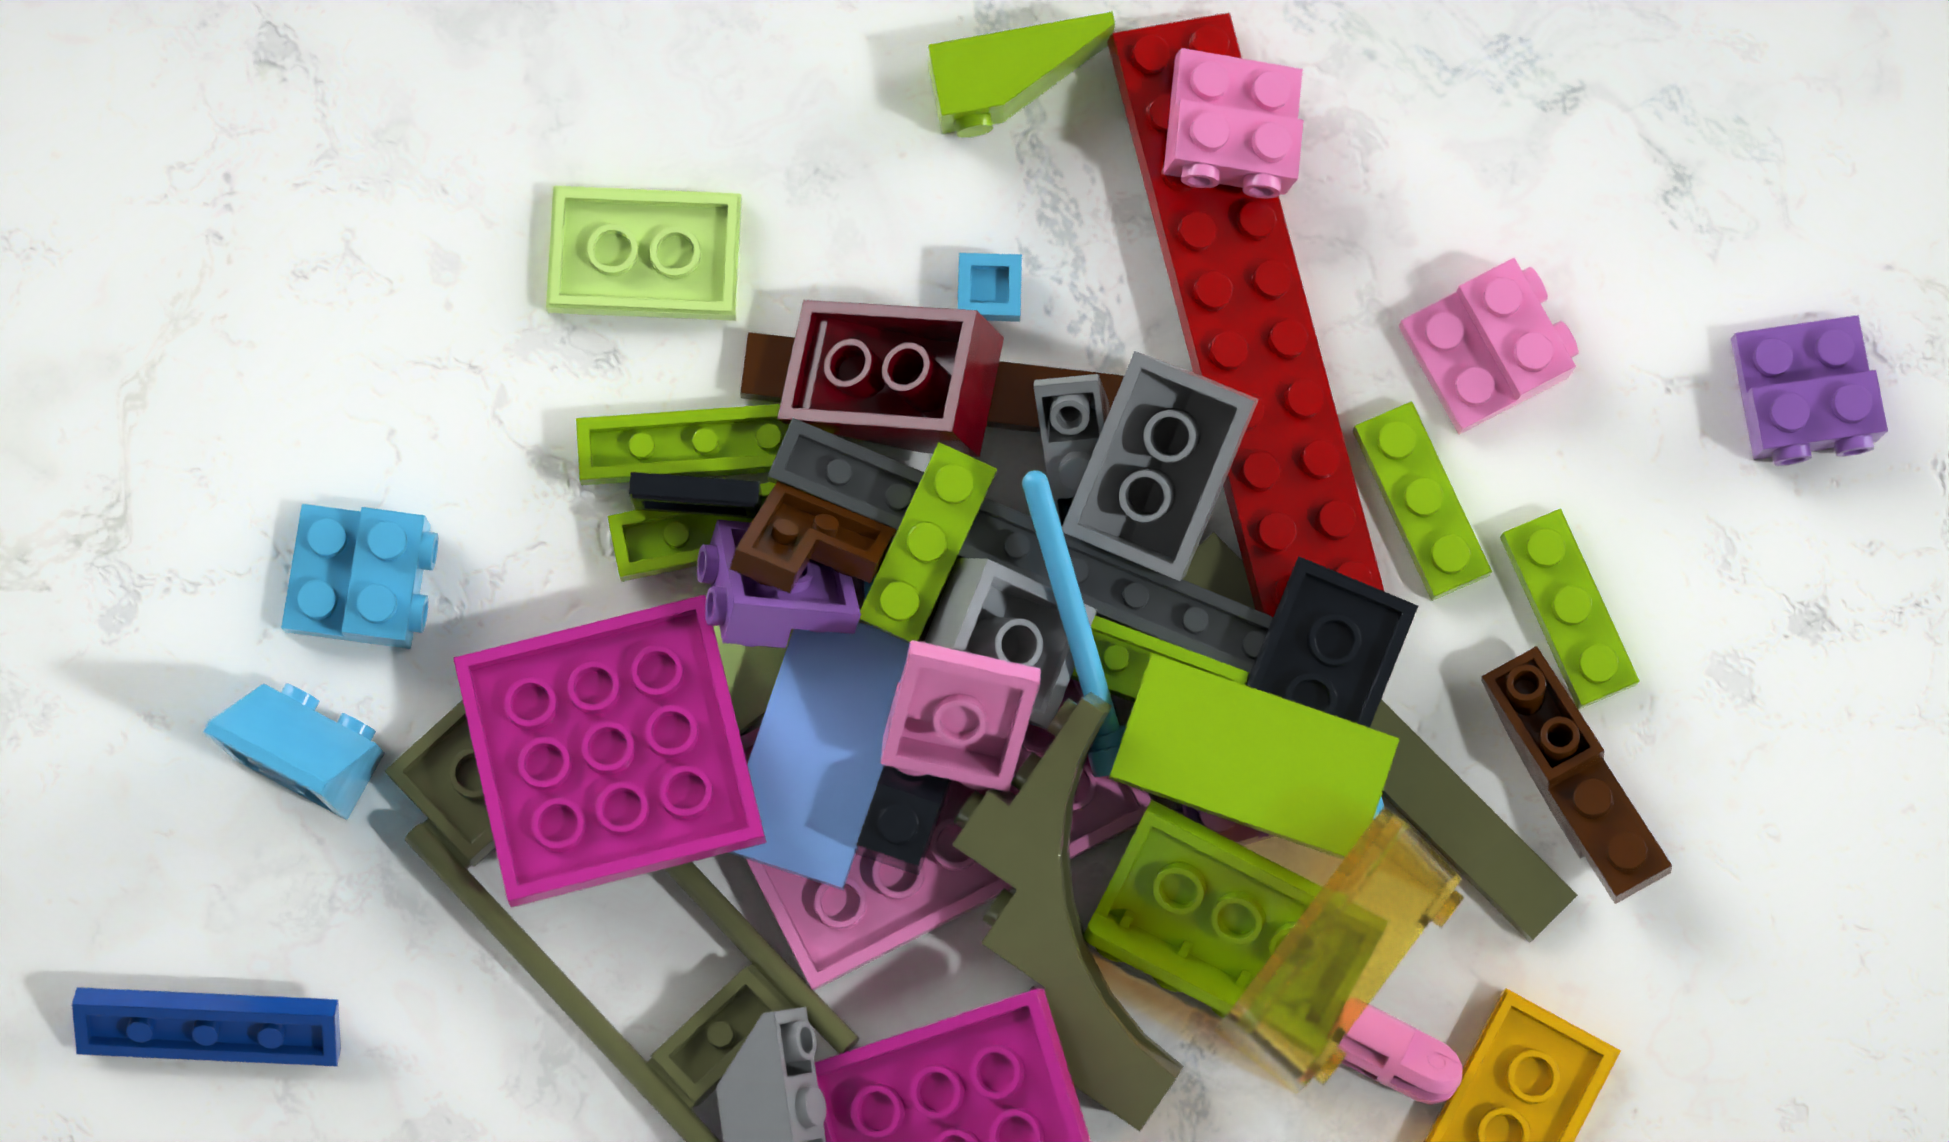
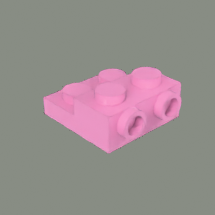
M1181 48L1175 56L1163 174L1181 177V181L1184 184L1196 188H1212L1218 184L1241 187L1246 195L1256 198H1274L1280 194L1285 195L1298 180L1304 119H1298L1303 69Z
M1515 258L1465 282L1458 287L1455 293L1401 320L1398 326L1459 435L1568 379L1576 367L1572 357L1578 355V347L1571 331L1562 321L1552 325L1541 303L1548 299L1541 278L1532 267L1521 270Z
M911 640L900 683H897L883 735L881 764L895 767L897 770L908 775L922 776L928 774L959 781L964 786L972 789L985 790L992 788L1009 792L1040 684V668Z

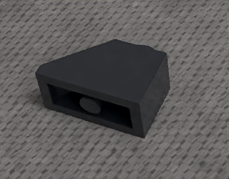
M885 765L856 844L857 855L919 876L952 780L928 774L922 776L908 775L897 770L895 767Z

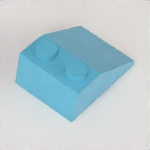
M263 683L209 721L203 732L235 761L345 820H348L385 754L375 742L371 741L376 733L373 728L345 713H342L338 721L335 722L316 712L315 710L320 701L289 683L284 685L281 692Z

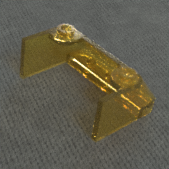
M1384 806L1231 1010L1220 1021L1214 1032L1295 1094L1303 1090L1313 1078L1324 1085L1347 1055L1337 1046L1428 924L1432 921L1441 928L1459 906L1464 896L1456 891L1455 888L1462 878L1405 821Z

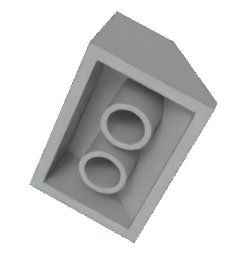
M1134 351L1063 523V533L1181 581L1187 574L1259 399L1199 374Z

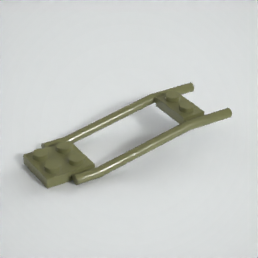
M463 700L385 770L389 778L428 818L424 823L415 826L407 834L405 842L685 1142H722L692 1109L695 1106L698 1107L716 1090L719 1081L763 1013L806 1007L808 1022L838 1054L850 1051L858 1043L860 1038L811 989L693 862H689L664 870L752 964L749 967L745 966L651 1055L652 1058L646 1062L467 870L471 865L473 867L476 866L495 848V842Z

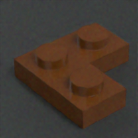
M777 481L736 547L730 569L751 577L759 584L772 586L787 593H791L810 559L832 567L836 572L843 575L854 576L871 583L889 550L896 529Z

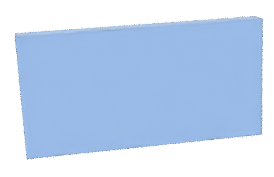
M858 622L855 634L817 633L809 630L793 629L747 764L767 843L729 852L730 854L844 890L857 851L856 844L877 784L885 768V765L881 764L883 735L897 683H900L910 646L909 643Z

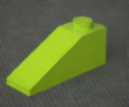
M1113 11L929 44L928 67L941 133L956 132L958 137L970 138L989 133L993 130V125L1004 123L1108 46L1107 41L1111 34L1114 33L1115 28Z

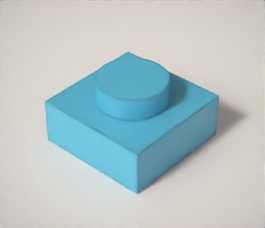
M959 253L958 309L977 310L987 321L1020 322L1022 254Z

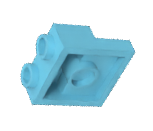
M302 504L281 626L282 630L286 633L411 649L414 632L423 633L426 626L429 598L428 595L420 594L423 571H433L435 567L439 542L438 533L430 532L431 525L425 515L361 507V511Z

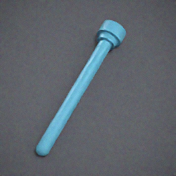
M1030 471L1024 476L1022 486L1083 696L1092 692L1112 705L1087 755L1094 777L1109 776L1126 726H1119L1048 479L1040 471Z

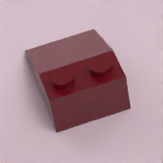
M803 300L777 419L784 424L790 425L792 418H795L831 434L920 453L933 454L938 442L971 457H980L1004 337L977 310Z

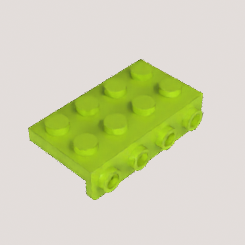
M1151 800L1083 933V938L1105 958L1115 962H1125L1152 976L1163 988L1173 992H1183L1210 1006L1221 1018L1231 1022H1241L1268 1036L1279 1048L1288 1052H1299L1306 1056H1315L1322 1044L1326 1031L1379 936L1386 919L1182 814Z

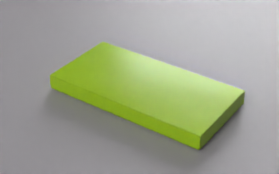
M1151 653L1108 779L1357 864L1360 861L1400 738Z

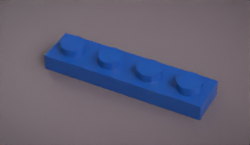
M77 987L72 1001L77 1055L338 1066L341 1052L338 999Z

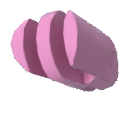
M1346 997L1342 1002L1320 1046L1322 1052L1332 1059L1418 1102L1430 1105L1448 1100L1462 1081L1463 1065L1457 1054L1448 1045L1356 997Z

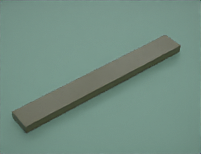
M1213 532L1197 547L1183 580L1255 609L1243 561ZM1381 699L1370 728L1400 738L1382 795L1531 942L1578 895Z

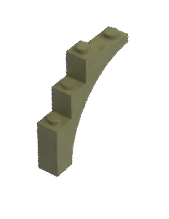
M1090 692L1078 704L1068 698L1059 709L1047 728V731L1053 734L1055 739L1042 758L1032 752L1011 782V785L1020 790L1017 796L1010 791L1006 792L992 788L985 796L976 790L972 793L953 822L961 827L962 830L952 845L1017 889L1012 894L1004 888L986 912L982 920L990 925L991 929L981 944L1046 988L1044 991L1073 1085L1140 1132L1184 1066L1148 1037L1113 995L1089 950L1087 942L1083 938L1084 931L1074 901L1069 853L1073 805L1088 751L1112 708V705ZM1032 986L1029 991L1037 988L1035 986Z

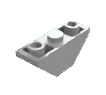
M1099 374L1034 380V392L1047 478L1061 527L1110 412L1109 401Z
M806 1007L763 1013L716 1086L724 1142H826L823 1124L826 1116V1103L823 1093L818 1088L814 1063L816 1036L813 1027L808 1022Z

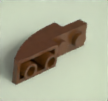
M1536 646L1481 676V681L1509 738L1554 818L1580 859L1586 858L1614 904L1669 875L1672 870V864L1604 760L1605 750L1539 648Z

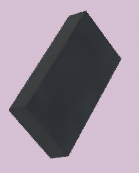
M631 472L629 496L636 510L755 518L762 504L760 481Z

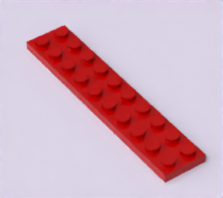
M1230 12L1114 32L1109 37L1107 44L1193 373L1259 399L1223 485L1255 610L1272 617L1274 616L1298 557L1384 591L1279 196L1274 198H1256L1246 195L1241 187L1218 184L1212 188H1196L1184 184L1181 181V177L1163 174L1175 56L1181 48L1242 58Z

